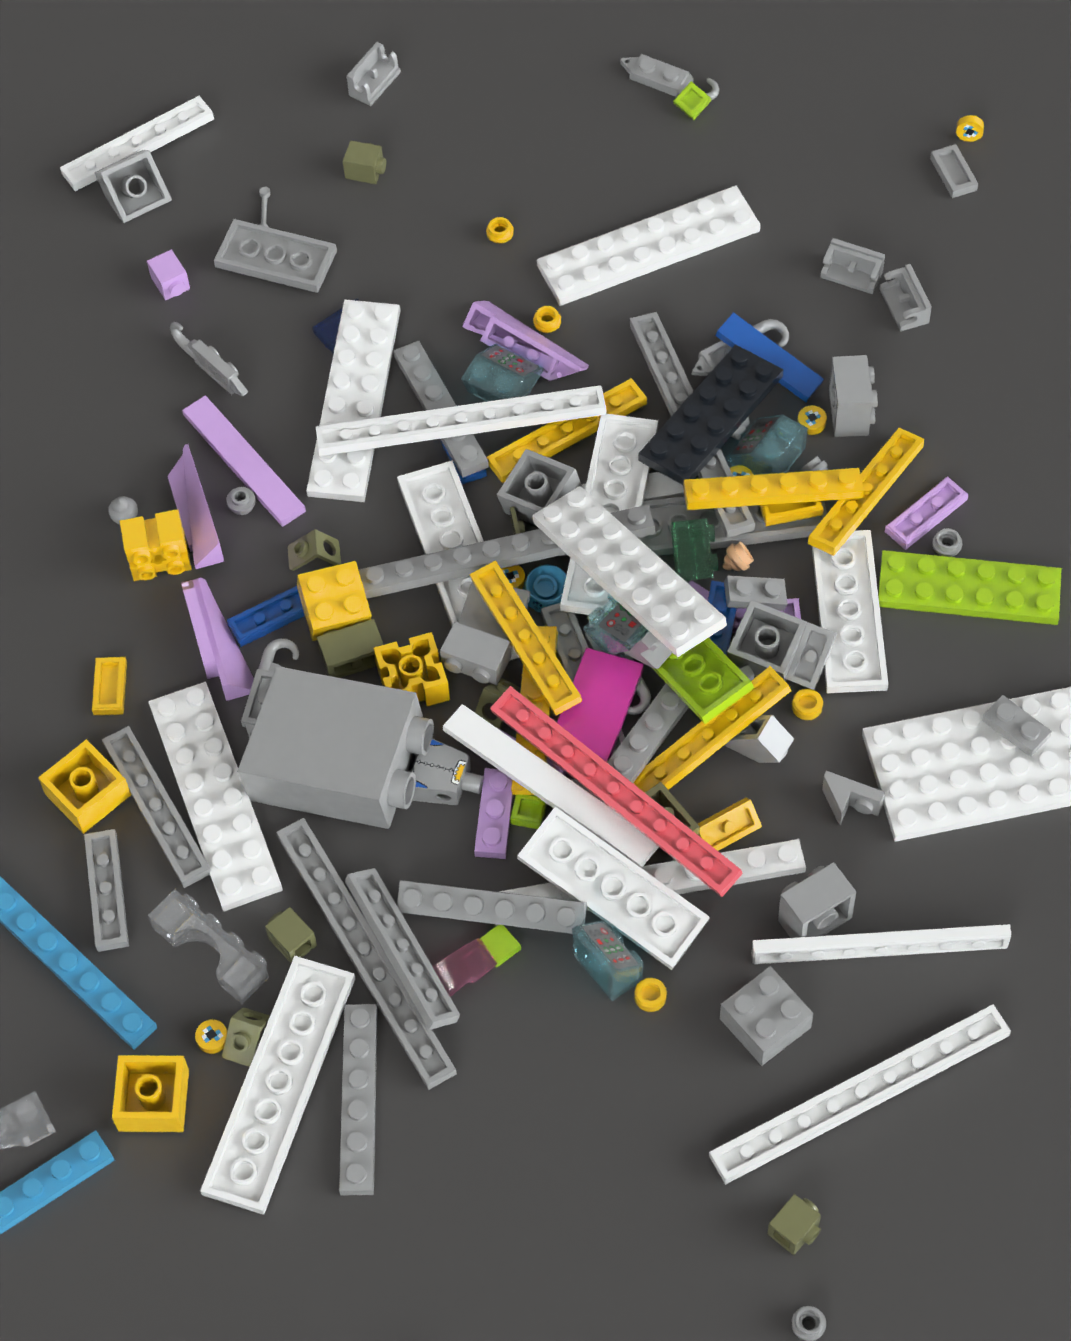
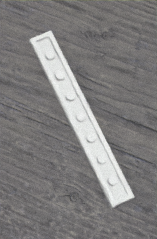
M462 704L443 725V731L552 808L557 807L639 867L642 868L659 848V846L612 808Z
M1010 924L753 940L752 964L1006 949L1011 938Z

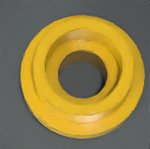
M496 217L489 222L486 234L488 239L494 243H505L513 237L514 229L508 219Z
M543 306L535 313L533 324L538 331L551 333L560 327L561 316L554 307Z

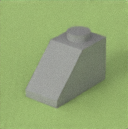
M761 715L724 746L758 763H780L787 755L788 748L794 738L773 715Z

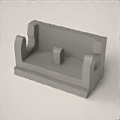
M376 42L347 75L349 96L372 106L401 72L395 52L392 51L389 57H387L384 53L383 44Z
M832 238L823 259L825 265L821 271L820 278L873 294L883 273L885 254Z
M911 264L884 274L886 280L895 278L892 281L880 284L879 289L899 330L904 331L928 324L932 306Z

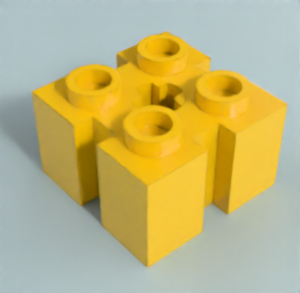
M178 509L156 513L155 518L144 520L143 516L120 520L124 551L134 581L151 580L157 577L158 572L167 571L171 575H177L184 571L192 570L187 540Z
M432 632L409 638V645L398 647L396 641L374 647L376 666L382 686L416 692L418 701L425 700L426 706L450 700L448 681L442 662L439 661V653Z

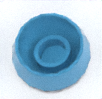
M549 564L533 569L527 576L522 588L523 590L530 591L528 606L535 611L541 612V608L561 603L567 573L559 567Z

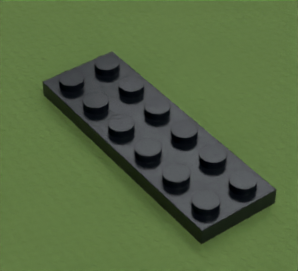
M735 344L638 453V461L682 485L684 480L694 479L781 380L784 369Z

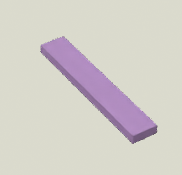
M206 395L182 410L184 417L245 486L253 491L255 497L282 527L306 512L302 502Z

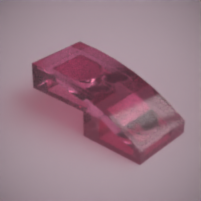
M477 938L433 966V969L451 997L466 983L474 984L498 963L483 941Z

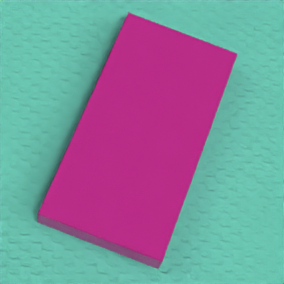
M586 647L573 680V684L581 695L582 702L560 713L557 723L600 758L608 762L642 676L644 664Z

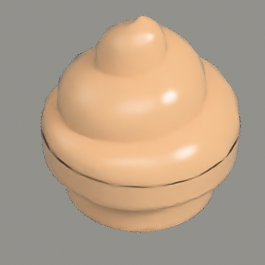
M742 542L736 545L732 543L726 549L722 567L725 570L745 571L750 568L749 564L754 559Z

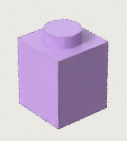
M172 249L147 261L151 279L165 300L179 296L190 289L187 273Z

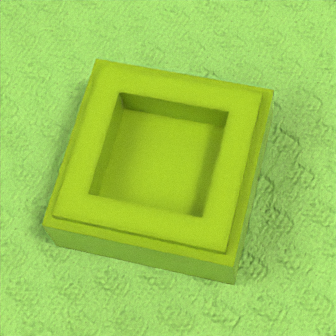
M692 81L673 100L674 104L693 120L712 101L711 97Z
M516 795L510 824L538 829L543 822L547 803L534 795Z
M497 925L476 941L478 948L496 968L521 950V944L504 925Z

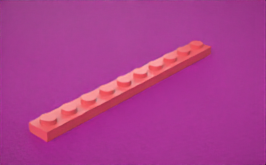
M510 686L490 708L492 713L721 897L725 895L743 874L739 867L513 687Z

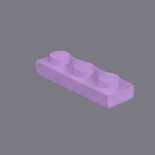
M485 768L474 850L475 857L506 859L513 803L512 779L498 769Z

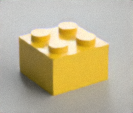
M356 561L298 575L297 589L312 641H316L318 636L323 635L327 631L340 630L359 622L371 620L372 615Z
M87 739L38 777L45 795L83 834L131 796L126 779Z
M118 1055L112 1119L118 1132H184L189 1069L184 1056Z

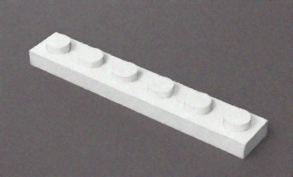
M197 96L60 167L61 173L73 190L77 191L97 180L94 172L141 150L152 152L214 120L213 112L203 99Z

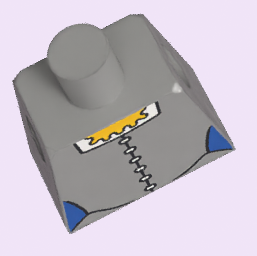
M432 739L428 753L425 756L418 754L412 770L416 776L415 793L412 801L458 805L463 790L480 794L484 776L470 773L471 764L468 754Z

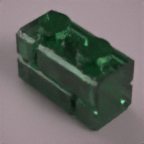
M708 518L671 522L675 572L685 581L714 578V572L718 571L717 554H711L710 542H715L714 525L708 524Z

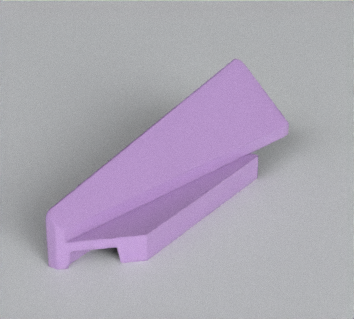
M489 301L473 302L462 326L465 329L481 334L482 338L480 341L490 347L498 345L538 365L539 367L533 370V372L549 381L587 370L589 367L585 362Z
M186 444L183 447L182 456L167 477L176 507L179 510L190 552L193 551L195 568L199 569L224 562V558L189 445Z
M197 578L182 582L181 585L207 679L220 677L226 701L249 695L254 678L206 580Z

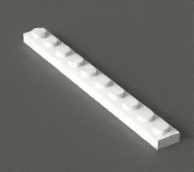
M599 385L315 427L319 454L324 456L606 415V404L602 386Z
M799 839L721 853L743 872L733 885L804 873L806 871ZM677 861L642 867L643 870L678 895L711 889ZM552 883L498 891L575 901Z
M993 1004L710 1151L709 1157L726 1185L1010 1036L1011 1030Z

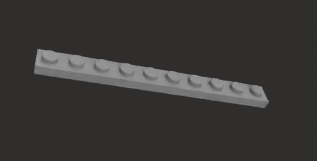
M657 312L630 318L631 330L672 416L694 391ZM721 449L698 474L699 479L733 476ZM747 506L713 508L726 538L755 530V522Z
M649 504L611 513L637 538L656 534ZM537 529L359 569L365 595L368 599L470 576L469 574L495 560L500 568H506L566 553L543 531Z
M302 818L277 831L278 839L427 1089L429 1090L457 1074L456 1068L433 1030H429L372 929L306 820Z

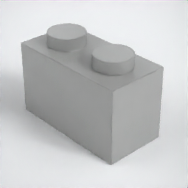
M454 622L440 649L441 662L452 673H463L472 676L480 683H491L497 686L511 658V643L503 638Z

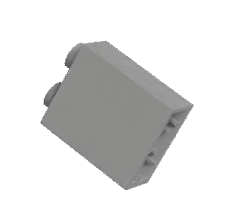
M276 666L237 772L250 801L389 829L396 808L408 809L412 803L415 793L416 776L414 772H409L415 754L425 756L428 753L433 739L434 723L432 719L423 717L416 692Z

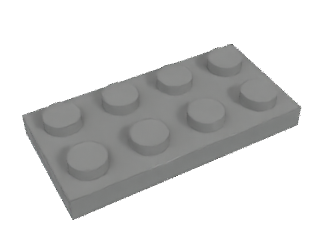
M233 219L214 259V265L216 268L318 293L336 255L337 247L334 243Z

